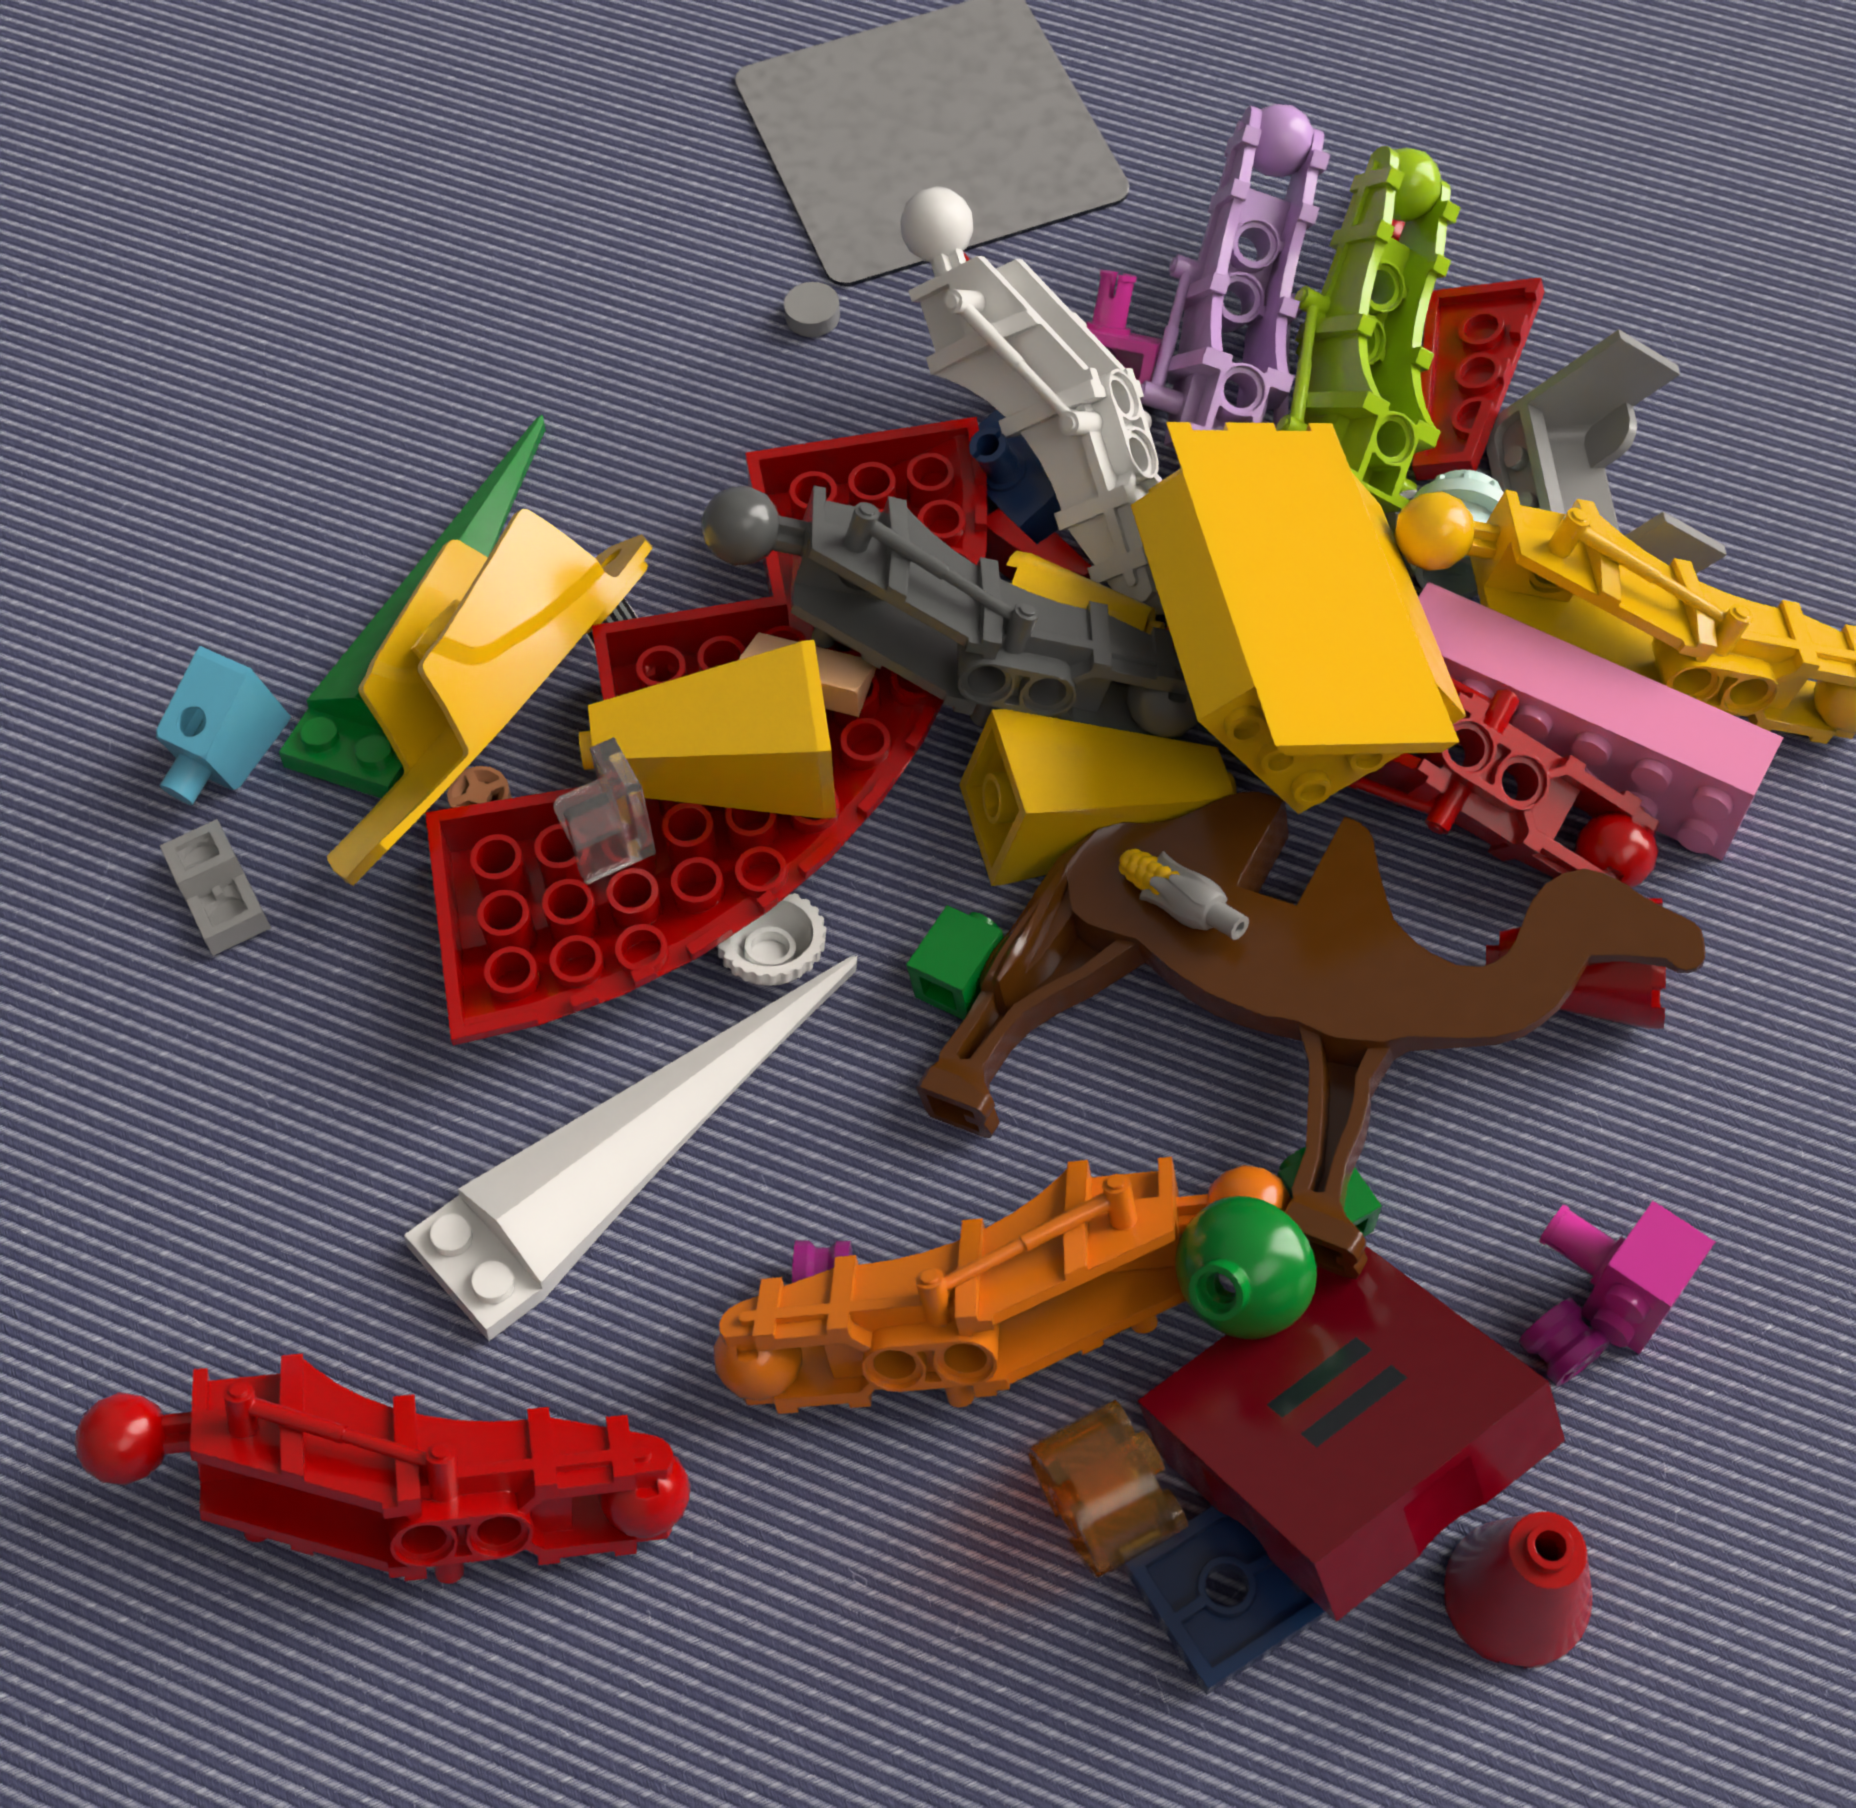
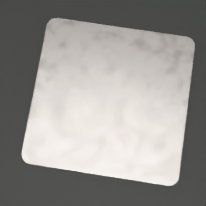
M970 0L750 64L740 69L735 78L739 94L828 279L839 286L857 285L929 263L911 253L901 235L900 219L905 205L921 190L938 186L950 189L964 198L972 212L973 233L968 247L963 252L1118 205L1129 194L1127 178L1025 0Z

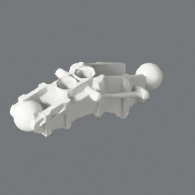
M938 186L918 191L906 203L900 219L902 239L909 251L922 260L930 262L935 278L909 290L911 301L920 302L935 349L934 354L926 357L931 375L946 378L966 387L988 401L1006 417L998 421L1002 435L1004 434L1006 438H1014L1019 435L1025 438L1040 460L1061 507V511L1054 513L1059 531L1069 530L1094 564V566L1087 568L1091 580L1099 584L1107 582L1113 590L1155 608L1156 615H1163L1164 611L1130 506L1148 494V489L1162 481V478L1157 474L1158 457L1149 430L1152 424L1151 416L1143 410L1140 399L1144 395L1139 380L1135 379L1133 369H1125L1089 331L1088 325L1075 312H1071L1022 259H1015L997 269L984 256H976L968 261L965 260L963 251L968 247L973 233L972 212L964 198L950 189Z

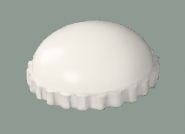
M796 893L789 894L769 912L717 945L718 957L723 959L724 967L730 968L733 975H738L744 981L767 986L788 983L800 978L806 971H810L813 968V963L820 960L821 952L825 948L826 939L824 918L818 914L819 909L810 905L808 899H801Z

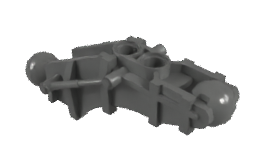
M814 485L803 520L779 516L777 507L765 493L750 486H737L715 494L703 512L701 531L706 546L717 558L733 566L756 563L768 557L772 550L793 554L791 613L814 626L811 639L815 641V645L821 648H830L836 641L861 653L862 659L876 668L880 669L881 666H884L942 699L943 705L953 707V712L970 715L971 720L978 726H985L992 709H1008L1169 739L1182 735L1198 722L1175 646H1173L1170 630L1153 627L1151 633L1148 634L1108 615L1107 604L1089 601L1087 608L1083 609L1056 602L1000 579L997 560L980 557L977 565H975L950 548L916 518L907 508V500L888 496L883 512H879L877 507L870 503L862 502L856 506L826 501V488ZM1115 682L1125 683L1126 686L1124 687V686H1122V685H1120V684H1117V683H1115Z

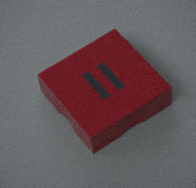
M1367 1246L1364 1252L1368 1260L1355 1280L1337 1275L1320 1267L1316 1268L1317 1278L1313 1298L1306 1311L1291 1326L1276 1334L1259 1339H1240L1225 1335L1137 1400L1160 1456L1219 1512L1230 1516L1250 1530L1260 1541L1270 1560L1336 1622L1416 1560L1429 1543L1448 1525L1464 1514L1488 1503L1565 1442L1548 1380Z

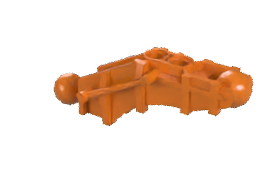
M1172 1157L1158 1158V1171L1113 1174L1100 1177L1091 1176L1088 1160L1067 1162V1169L1039 1195L994 1224L985 1228L983 1218L962 1220L960 1240L919 1254L860 1265L856 1255L835 1257L834 1268L784 1286L782 1277L761 1279L758 1296L730 1307L721 1317L719 1322L720 1334L713 1347L715 1372L723 1384L735 1395L743 1398L748 1406L774 1403L778 1414L799 1412V1407L849 1403L850 1408L871 1406L872 1392L881 1389L891 1392H906L944 1388L947 1400L951 1406L965 1407L971 1404L975 1397L997 1396V1391L1010 1390V1384L1079 1351H1082V1355L1103 1346L1105 1339L1130 1327L1135 1332L1141 1334L1153 1331L1158 1325L1157 1314L1186 1301L1176 1275L1175 1258L1177 1246L1192 1218L1209 1204L1227 1197L1245 1196L1266 1201L1285 1212L1291 1197L1280 1177L1264 1168L1241 1165L1224 1172L1210 1185L1208 1194L1179 1197Z

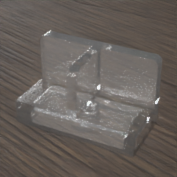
M614 737L590 747L597 780L561 795L554 802L556 817L573 847L579 873L586 884H590L656 854L643 789Z

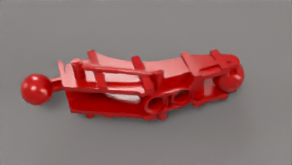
M1451 678L1466 714L1465 718L1453 724L1459 744L1462 745L1465 753L1462 766L1456 764L1451 759L1448 749L1439 753H1417L1418 757L1409 753H1403L1387 762L1379 770L1369 773L1348 785L1350 788L1360 789L1385 798L1396 806H1406L1428 814L1425 824L1431 831L1437 834H1448L1454 823L1491 844L1488 852L1501 861L1516 859L1553 877V879L1563 873L1585 868L1604 873L1634 888L1640 885L1655 868L1658 847L1654 835L1660 823L1659 820L1646 813L1640 806L1642 799L1628 790L1617 792L1584 771L1586 764L1572 755L1561 757L1509 724L1520 700L1515 693L1507 689H1498L1491 699ZM1504 771L1509 772L1517 782L1518 792L1515 799L1510 798L1502 786ZM1572 805L1587 812V815L1592 817L1578 833L1574 852L1554 840Z
M303 1353L281 1355V1372L279 1374L210 1380L208 1368L193 1369L191 1412L163 1414L157 1404L144 1396L123 1392L116 1393L97 1401L83 1414L76 1429L74 1443L77 1458L88 1474L102 1483L123 1486L150 1475L162 1464L166 1454L190 1452L191 1460L197 1462L199 1471V1512L201 1520L242 1531L244 1537L251 1542L271 1539L289 1544L291 1550L314 1556V1552L389 1572V1578L404 1577L405 1581L427 1579V1567H434L436 1579L445 1584L455 1583L462 1578L464 1563L502 1559L514 1556L522 1550H528L537 1555L538 1565L560 1563V1558L607 1552H615V1556L637 1554V1542L667 1539L673 1526L685 1513L691 1487L688 1475L679 1458L673 1455L670 1445L657 1436L630 1431L628 1415L606 1417V1427L550 1417L549 1407L527 1409L526 1420L468 1421L425 1416L416 1413L415 1394L393 1396V1407L365 1398L336 1383L304 1359Z

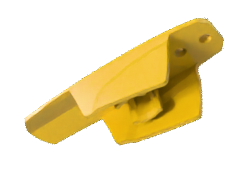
M521 509L512 516L488 558L459 540H450L443 545L370 662L366 675L358 688L360 696L381 726L403 765L404 774L364 819L327 855V860L333 871L346 883L354 886L504 728L582 636L592 631V625L601 624L612 613L648 568V564L644 560L653 546L642 534L615 544L594 558L552 524L528 509Z

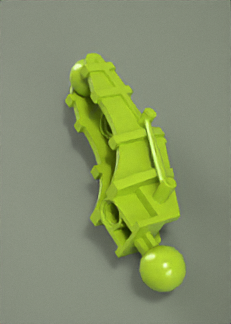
M1381 146L1371 154L1365 173L1354 176L1349 190L1353 193L1341 229L1334 231L1329 245L1336 250L1321 294L1308 286H1304L1295 295L1294 299L1300 301L1298 309L1306 313V319L1300 325L1295 341L1299 343L1295 353L1298 355V364L1291 401L1290 415L1287 414L1279 420L1276 431H1306L1308 423H1332L1351 472L1378 501L1383 512L1390 513L1400 512L1410 501L1399 495L1400 492L1417 490L1416 483L1407 479V471L1414 453L1435 448L1441 432L1435 427L1430 418L1421 387L1420 372L1429 370L1434 353L1423 348L1421 342L1429 301L1436 279L1446 277L1451 260L1444 257L1447 225L1455 224L1461 207L1450 201V185L1441 179L1437 164L1426 152L1411 148L1392 149L1389 146ZM1392 219L1405 222L1399 241L1391 238L1395 228L1392 226Z

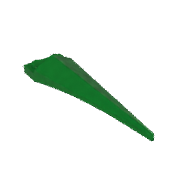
M540 415L533 421L306 700L308 705L307 711L279 751L284 768L381 799L404 774L403 765L381 726L360 696L358 691L359 685L364 679L369 664L444 544L450 540H459L487 558L489 557L499 539L517 493L546 431L543 415Z

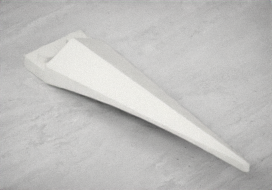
M857 956L845 959L458 1189L459 1195L404 1234L407 1247L487 1340L490 1341L549 1295L589 1247L698 1128L821 1004L856 972Z

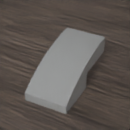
M218 819L160 845L172 875L213 956L271 929Z

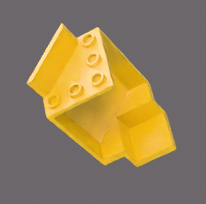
M1166 422L1181 468L1148 489V494L1130 506L1198 722L1298 814L1324 802L1329 796L1363 776L1379 770L1387 762L1403 753H1439L1459 743L1453 724L1466 717L1465 711L1383 509L1351 472L1333 424L1308 423L1306 431H1276L1274 423L1226 422L1224 430H1193L1190 422Z

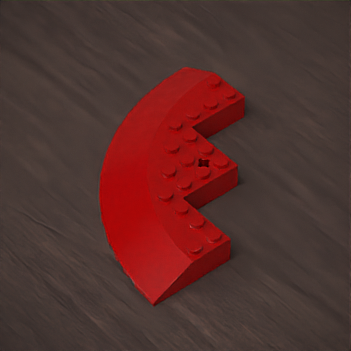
M977 416L745 453L749 486L765 493L777 507L779 516L803 520L814 485L826 488V501L856 506L862 502L870 503L877 507L879 512H883L888 496L907 500V508L913 515L954 551L977 565L980 557L986 558L987 475L976 459L972 457L969 450L971 438L979 431ZM772 550L768 557L762 559L770 597L592 625L603 700L737 661L758 632L796 642L812 640L811 635L814 626L791 613L793 554ZM836 641L832 647L825 648L861 657V653ZM881 666L880 669L876 668L859 717L825 709L832 753L837 816L834 818L821 819L601 793L599 784L425 812L450 1037L453 1046L539 1026L623 996L699 958L769 912L828 862L883 802L925 741L943 704V700L888 668Z

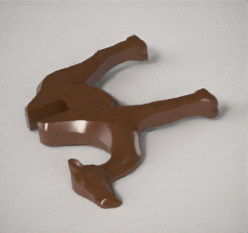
M1240 792L1224 796L1182 817L1152 823L1122 822L1096 829L1055 861L1015 924L990 954L980 977L979 985L981 992L966 1017L939 1052V1060L926 1069L916 1086V1090L930 1117L984 1138H991L1000 1121L994 1108L995 1103L990 1094V1082L1010 1052L1033 1029L1057 1014L1093 997L1146 963L1187 999L1211 1014L1243 1027L1301 1041L1309 1067L1306 1150L1292 1186L1293 1199L1288 1204L1285 1213L1294 1220L1306 1236L1312 1248L1317 1267L1355 1280L1360 1275L1368 1259L1364 1252L1366 1240L1363 1234L1347 1218L1344 1212L1347 1186L1366 1141L1370 1122L1371 1098L1395 1059L1409 1051L1490 1046L1522 1038L1541 1026L1561 1008L1572 993L1586 966L1626 961L1662 966L1677 973L1687 974L1695 972L1703 967L1706 955L1702 930L1695 922L1654 903L1628 885L1604 873L1584 868L1563 873L1541 888L1533 898L1517 939L1507 954L1496 962L1483 967L1456 965L1423 948L1394 920L1380 876L1373 837L1364 825L1346 816L1341 821L1297 905L1260 894L1259 891L1289 836L1285 801L1278 796L1262 792ZM1139 849L1142 852H1148L1152 856L1158 857L1164 851L1183 867L1208 877L1223 890L1227 897L1226 904L1248 917L1249 924L1247 930L1239 939L1233 940L1215 928L1209 930L1193 929L1181 924L1157 905L1140 900L1142 890L1137 888L1133 882L1128 881L1125 875H1122L1119 871L1121 855L1126 850Z

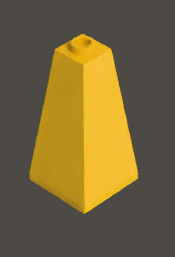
M814 640L797 642L588 705L590 730L579 732L580 752L584 770L596 769L601 793L821 819L837 817L831 745Z
M1008 709L991 710L959 783L991 886L1005 885L1047 875L1061 855L1096 829L1122 822L1152 823L1182 817L1224 796L1237 793L1234 777L1230 772H1227L1218 747Z

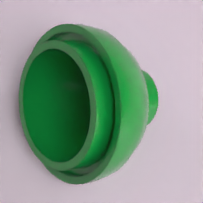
M1234 1196L1209 1204L1192 1218L1177 1246L1175 1258L1176 1275L1184 1298L1200 1319L1215 1330L1228 1336L1240 1339H1259L1276 1334L1291 1326L1302 1316L1313 1298L1317 1273L1312 1248L1303 1231L1294 1220L1281 1209L1266 1201L1252 1197ZM1219 1273L1226 1276L1232 1282L1236 1293L1227 1291L1221 1285Z

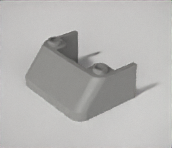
M1618 329L1498 414L1486 444L1492 479L1498 481L1503 492L1505 490L1516 491L1522 506L1566 514L1576 499L1592 501L1595 503L1599 515L1620 532L1605 467L1625 454L1634 441L1637 432V420L1633 406L1679 376L1678 365ZM1664 511L1625 535L1643 550L1667 565H1670L1674 558L1691 561L1696 574L1727 555L1723 544Z

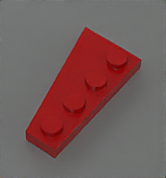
M1541 277L1433 290L1425 318L1423 348L1434 353L1429 370L1421 372L1420 375L1427 411L1433 424L1441 432L1435 448L1414 453L1412 467L1416 481L1435 479L1437 475L1454 470L1477 471L1545 293Z

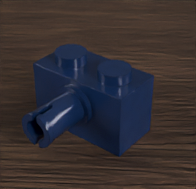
M995 409L978 425L979 431L974 434L969 444L970 454L976 459L987 475V504L994 511L999 508L1027 536L1038 544L1059 529L1054 513L1061 511V507L1053 486L1034 451L1022 435L1014 438H1006L1004 434L1002 435L998 421L1006 417Z

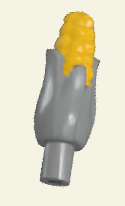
M1139 849L1126 850L1121 855L1119 871L1122 875H1125L1128 881L1133 882L1137 888L1142 890L1140 900L1157 905L1175 920L1193 929L1209 930L1215 928L1233 940L1239 939L1247 930L1249 924L1248 917L1226 904L1227 897L1223 890L1208 877L1183 867L1164 851L1158 857L1152 856L1148 852H1142Z

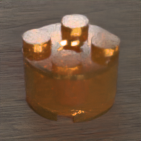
M1116 1400L1094 1409L1028 1447L1030 1451L1028 1453L1029 1462L1055 1517L1061 1516L1068 1530L1073 1535L1068 1538L1069 1542L1083 1564L1095 1578L1116 1570L1189 1527L1186 1516L1172 1492L1168 1488L1162 1491L1155 1478V1475L1165 1470L1156 1447L1145 1431L1142 1430L1135 1434L1129 1418Z

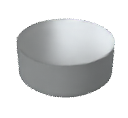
M806 282L792 288L785 297L786 323L793 332L801 336L818 337L832 331L840 320L838 295L833 288L824 283Z

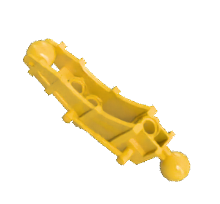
M1505 490L1486 523L1473 520L1472 514L1461 499L1441 491L1418 495L1409 501L1398 514L1394 537L1398 549L1407 562L1423 570L1433 571L1449 569L1465 555L1470 556L1480 603L1485 607L1731 715L1748 717L1750 723L1765 730L1809 736L1810 741L1827 744L1833 736L1852 739L1856 734V626L1845 624L1841 631L1804 615L1800 604L1797 602L1782 600L1777 607L1768 606L1728 594L1699 582L1691 561L1674 558L1670 565L1662 562L1632 542L1600 516L1595 503L1592 501L1576 499L1567 513L1563 514L1522 506L1516 491ZM1808 679L1817 680V682L1809 681Z

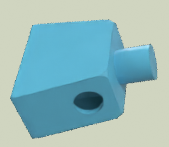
M199 646L156 729V738L176 758L159 785L169 795L186 804L193 805L208 779L231 790L240 788L291 719L288 712L251 668L202 646Z

